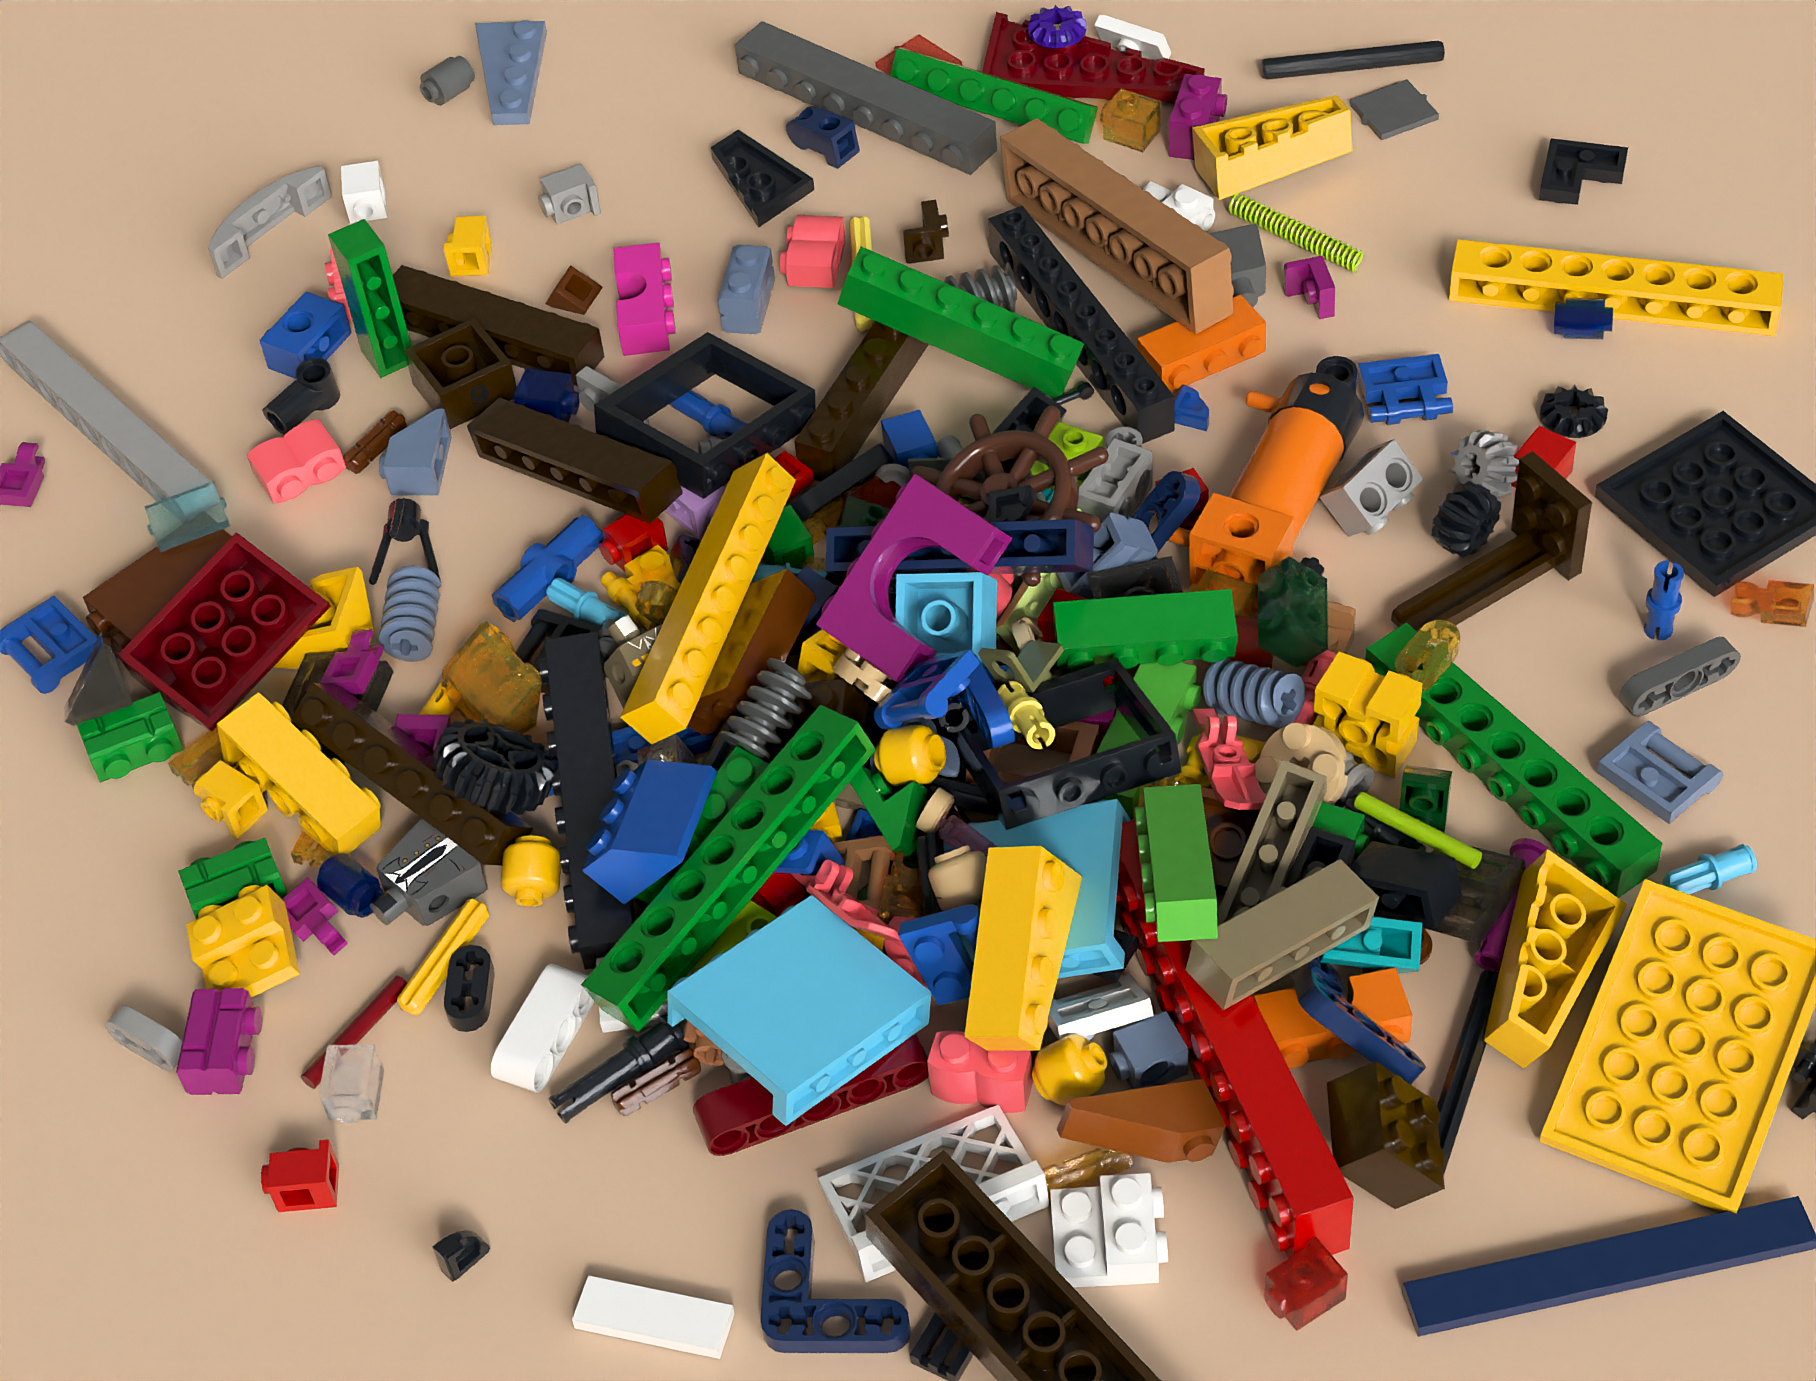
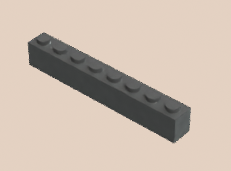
M761 21L735 44L740 74L799 99L804 103L851 119L855 125L874 132L890 141L908 147L966 174L972 175L997 151L996 122L766 22Z

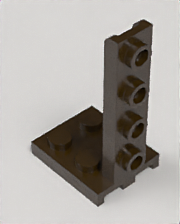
M1532 451L1519 459L1511 531L1517 537L1398 605L1392 612L1391 621L1397 627L1407 622L1427 641H1430L1553 568L1568 581L1582 573L1592 501L1535 452Z

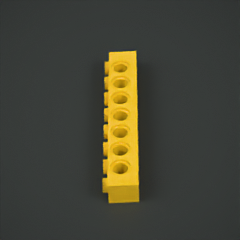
M1457 239L1449 301L1775 336L1782 304L1784 273Z

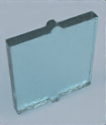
M212 481L145 506L150 521L147 528L149 533L155 536L159 550L162 552L229 527L230 524L224 510L227 504L223 497H219L215 483Z

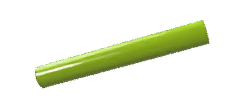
M1361 792L1355 800L1354 807L1449 857H1454L1455 860L1472 869H1475L1482 859L1481 851L1365 792Z

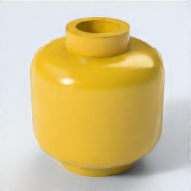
M902 726L889 729L882 735L874 753V761L877 769L882 772L884 778L893 786H907L914 781L919 784H929L936 779L939 771L944 768L946 749L942 738L936 735L928 726Z
M532 835L521 836L515 840V843L510 844L504 850L501 888L506 894L515 897V902L518 905L527 907L540 906L543 904V899L551 898L559 891L561 874L560 854L558 849L551 846L549 839Z
M1070 1034L1038 1051L1035 1058V1066L1032 1069L1033 1082L1038 1092L1046 1100L1066 1106L1069 1099L1087 1097L1102 1088L1105 1081L1107 1059L1104 1051L1097 1043L1090 1042L1081 1035Z

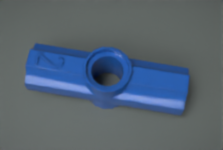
M581 515L569 523L547 545L538 542L530 546L522 557L520 569L491 595L494 605L510 621L521 620L547 596V588L555 578H562L572 584L576 576L577 567L599 547V543L604 541L602 531L597 528L593 520Z

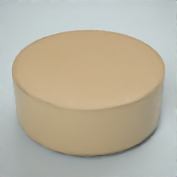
M938 788L922 811L916 827L926 834L927 832L936 833L954 803V796Z

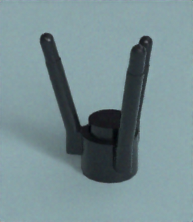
M399 498L389 505L387 524L384 525L383 537L369 578L371 585L377 583L391 539L394 538L400 542H407L416 535H420L428 569L434 572L440 579L428 533L429 522L421 519V508L417 502L411 499Z

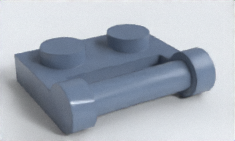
M1650 721L1643 723L1598 762L1597 768L1599 775L1668 824L1674 821L1702 795L1711 793L1719 785L1723 777V772L1714 765H1704L1661 735V729ZM1649 749L1653 750L1655 753H1657L1658 755H1660L1662 758H1664L1665 760H1667L1668 762H1670L1672 765H1674L1675 767H1677L1678 769H1680L1682 772H1684L1685 774H1687L1688 776H1690L1691 779H1689L1688 777H1686L1685 775H1683L1681 772H1679L1678 770H1676L1675 768H1673L1671 765H1669L1668 763H1666L1665 761H1663L1661 758H1659V757L1656 756L1654 753H1652L1651 751H1649Z

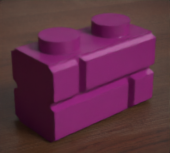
M223 988L222 991L217 989H195L192 993L176 1070L185 1092L190 1095H212V1092L217 1094H240V1091H242L245 1075H252L254 1070L255 1056L254 1050L251 1047L252 1036L259 1035L262 1028L261 1009L259 1006H254L249 991L244 988Z

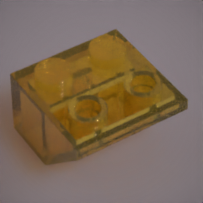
M486 621L479 625L443 668L441 692L465 719H473L476 722L486 719L492 724L501 722L507 728H516L517 732L521 734L536 726L542 686L541 677L533 665L530 663L524 664L515 654L514 647L509 638L501 631L497 633Z

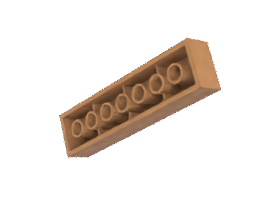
M1037 118L1000 136L1008 202L1016 207L1023 205L1035 221L1194 334L1234 314V288L1230 264L1232 255L1230 248L1224 242L1217 240L1202 230L1200 226L1193 224L1173 208L1168 207L1149 192L1144 191L1128 180L1124 175L1107 166L1102 160L1095 158L1078 144H1074L1058 133L1057 130L1049 127Z

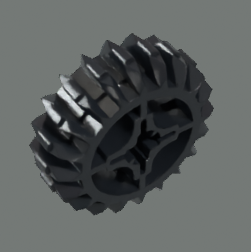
M466 719L464 723L457 721L453 722L451 727H446L443 735H440L432 763V767L435 769L434 776L439 781H443V788L454 791L457 799L464 798L471 802V806H482L487 812L491 809L498 810L503 815H507L509 811L522 815L524 811H535L538 805H542L551 791L554 776L552 772L556 769V766L552 763L553 756L544 751L545 746L541 743L533 742L531 735H523L517 732L516 728H507L501 722L498 724L489 723L486 719H481L480 722Z

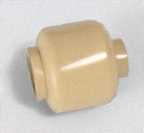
M969 845L935 857L936 865L929 870L928 878L941 910L946 911L973 904L981 911L987 864L985 854L981 851H971Z

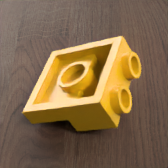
M258 885L247 886L239 892L238 899L224 906H206L199 911L197 919L186 924L192 960L202 968L205 989L222 991L223 988H244L249 991L252 998L300 974L286 904L268 885L263 887Z

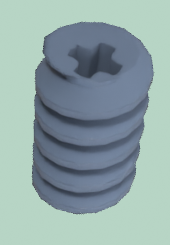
M415 565L404 566L395 570L389 576L387 582L385 604L382 612L383 617L380 625L381 630L378 639L387 654L395 659L406 662L425 660L431 655L433 649L435 617L438 612L437 604L440 598L438 589L441 587V582L434 572L424 567Z
M1228 658L1212 663L1206 672L1203 687L1206 704L1209 708H1215L1217 714L1235 715L1236 718L1254 721L1261 725H1269L1273 728H1282L1293 723L1301 712L1306 695L1305 684L1302 678L1295 673L1287 674L1282 670L1258 667L1255 664H1245L1242 661H1232Z

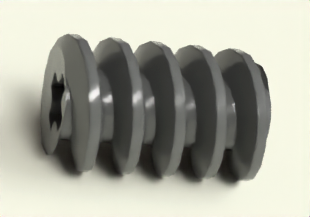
M1006 263L1004 273L998 265L992 266L989 277L983 269L976 270L974 280L968 272L961 273L959 284L952 275L945 277L944 283L1000 307L1002 303H1005L1009 311L1015 312L1017 291L1013 271L1009 263Z
M768 658L767 666L771 672L760 671L757 675V681L761 687L750 686L748 688L747 696L752 702L740 701L738 703L737 711L742 717L730 716L728 718L727 725L733 733L727 731L718 733L723 740L734 748L738 746L756 757L771 760L773 756L764 746L766 742L781 745L783 742L774 731L776 727L791 730L793 727L784 716L786 712L801 715L803 712L794 701L796 697L811 700L812 695L804 686L806 684L804 677L786 663L775 658Z

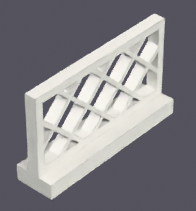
M999 1104L818 1178L820 1189L856 1257L858 1269L865 1282L896 1270L866 1237V1230L861 1233H857L855 1230L861 1216H865V1213L874 1206L869 1201L875 1189L892 1192L931 1160L928 1156L931 1150L940 1146L955 1148L951 1158L1011 1222L1050 1206L1045 1174L1037 1160L1032 1162ZM994 1124L1000 1132L994 1144L973 1139L977 1131ZM966 1151L988 1156L982 1170L960 1165ZM998 1159L1018 1163L1020 1166L1001 1175L992 1173ZM896 1164L910 1167L903 1181L883 1177L886 1168ZM850 1183L864 1185L857 1200L838 1196L835 1189Z

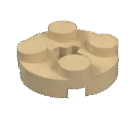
M850 648L846 649L832 668L836 674L851 685L855 682V685L864 691L865 695L878 704L899 683Z
M1303 723L1288 724L1277 730L1265 743L1260 758L1255 763L1256 778L1261 782L1262 790L1267 795L1281 760L1296 764L1298 760L1304 761L1308 758L1310 764L1307 769L1326 776L1327 792L1323 802L1334 805L1342 796L1348 779V775H1344V760L1348 759L1343 744L1333 732L1322 726Z

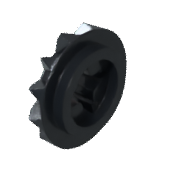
M1575 384L1570 390L1558 386L1554 394H1545L1540 407V418L1543 424L1550 431L1568 438H1583L1597 433L1605 425L1608 409L1604 404V397L1594 396L1592 388L1584 391L1578 390ZM1570 406H1578L1579 413H1577L1576 417H1572L1573 413L1570 412Z

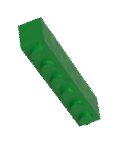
M862 246L847 274L837 305L1031 389L1035 387L1054 399L1062 396L1084 346L1083 342Z

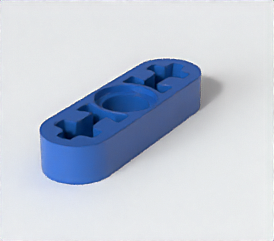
M980 663L968 676L971 681L960 694L991 749L1014 743L1015 735L1007 708Z

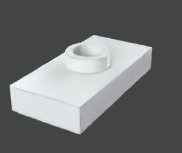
M1099 15L1094 25L1100 39L1111 43V46L1118 48L1121 52L1126 53L1129 48L1142 51L1143 57L1155 61L1162 58L1169 59L1171 55L1164 34L1106 15Z

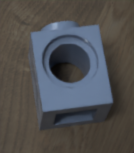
M1167 1011L1113 1032L1114 1053L1109 1054L1110 1063L1118 1080H1127L1131 1089L1163 1085L1188 1075V1047Z

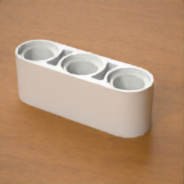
M553 963L546 966L494 1053L491 1063V1075L493 1078L535 1093H539L545 1088L594 1004L592 997L581 985L589 975Z

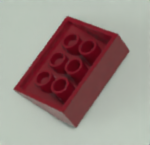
M236 532L117 656L134 679L153 694L160 692L165 703L212 732L217 727V723L228 716L331 606L329 602Z

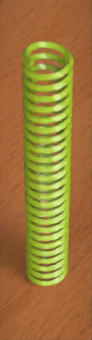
M1239 193L1232 196L1229 203L1230 214L1240 217L1242 220L1245 219L1246 222L1251 224L1256 223L1258 227L1260 226L1261 229H1265L1267 232L1270 231L1271 234L1280 236L1282 239L1285 238L1286 241H1290L1292 244L1295 243L1297 246L1311 251V253H1316L1318 256L1321 255L1328 261L1331 260L1332 263H1337V265H1342L1343 268L1357 273L1355 268L1363 258L1362 250L1352 249L1351 245L1347 247V243L1342 244L1341 240L1332 239L1330 235L1326 236V233L1316 232L1315 228L1311 229V226L1306 227L1305 223L1296 222L1290 216L1286 217L1285 214L1281 215L1279 211L1275 212V209L1270 210V207H1265L1264 204L1260 205V202L1255 203L1254 199L1250 200V197L1245 198V195L1238 197L1234 205V211H1232L1233 202ZM1242 199V203H1241V205L1239 206V208L1237 209L1238 204H1239L1240 200ZM1247 202L1245 209L1242 211L1244 204ZM1252 204V207H1251L1249 213L1247 214L1248 209H1249L1250 205ZM1256 206H1257V210H1256L1255 214L1252 216L1253 211H1254V209H1255Z

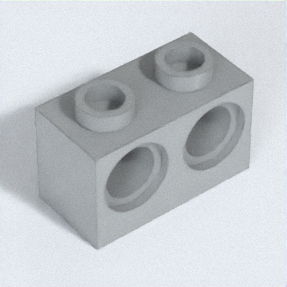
M1114 438L1107 448L1108 460L1104 464L1093 468L1079 488L1077 508H1080L1082 512L1099 517L1101 521L1110 512L1123 515L1126 519L1128 517L1131 518L1153 486L1152 451Z
M1395 439L1370 448L1327 488L1319 498L1348 537L1364 531L1370 535L1381 529L1389 521L1386 515L1391 510L1401 508L1414 497L1411 491L1423 478Z

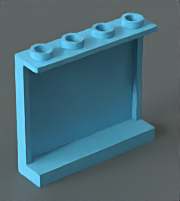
M1117 799L1098 800L1091 804L1081 805L1008 830L1004 828L1000 820L969 823L965 826L945 829L944 854L969 845L971 851H981L987 858L988 848L1042 846L1083 877L1058 979L1124 969L1125 952L1114 938L1122 823L1131 821V819ZM957 932L974 963L975 952L966 935Z
M811 895L796 906L792 905L786 908L778 918L763 928L750 932L742 942L727 952L714 956L706 966L691 976L679 979L667 991L668 1024L673 1027L682 1020L687 1019L773 1094L772 1115L787 1126L928 1025L931 991Z

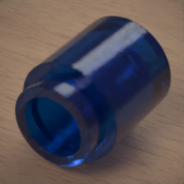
M1566 298V302H1556L1554 334L1564 335V339L1604 340V331L1612 332L1613 307H1605L1606 299Z
M343 853L330 857L323 862L319 869L317 887L344 912L360 918L367 917L373 913L370 904L384 893L383 889L380 887L379 880L352 856Z

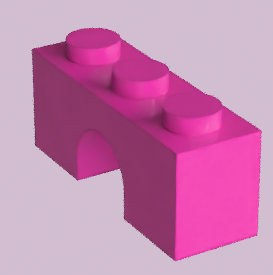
M660 243L613 248L615 278L620 299L616 300L617 327L623 356L669 351V334H676L673 310L667 311V308L674 307L672 285L665 284V281H672L670 259L662 258Z

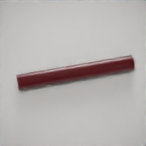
M396 975L301 1075V1079L306 1085L315 1089L397 1002L399 994L407 985V982L402 977Z

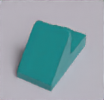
M1373 917L1368 929L1322 954L1320 962L1362 967V974L1396 968L1398 974L1418 972L1420 970L1422 923Z

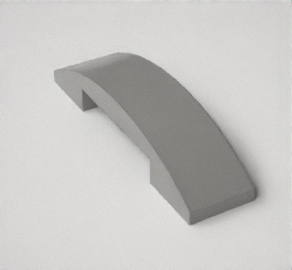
M315 166L283 177L250 196L229 214L216 230L208 246L216 274L219 278L223 279L250 259L247 247L293 212L306 217L332 197L324 168Z

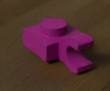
M22 442L18 447L14 463L1 464L0 505L32 506L44 479L42 469L45 464V458L35 456L39 447L37 443Z
M360 629L353 632L347 651L334 654L320 681L321 684L340 686L351 694H364L379 664L378 660L383 653L381 644L369 645L370 638L373 635L372 629Z
M309 877L282 899L286 904L290 928L303 942L314 934L333 955H336L348 944L328 921L338 910Z

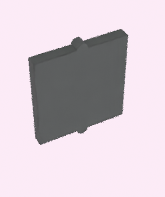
M1408 79L1350 100V106L1362 118V124L1368 125L1381 141L1439 120V113L1427 101V95L1420 94Z

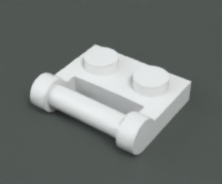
M1127 973L1121 975L1117 983L1113 982L1057 1000L1053 998L1048 1020L1049 1027L1059 1040L1074 1033L1090 1040L1096 1033L1112 1028L1120 1030L1140 1022L1142 1019L1152 1017L1154 1014L1149 996L1135 979Z

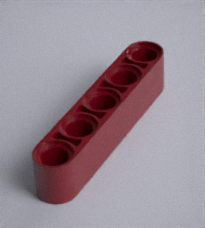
M915 1033L787 1126L772 1115L773 1094L753 1077L703 1095L693 1105V1114L708 1151L715 1156H725L917 1086L929 1077L928 1057Z

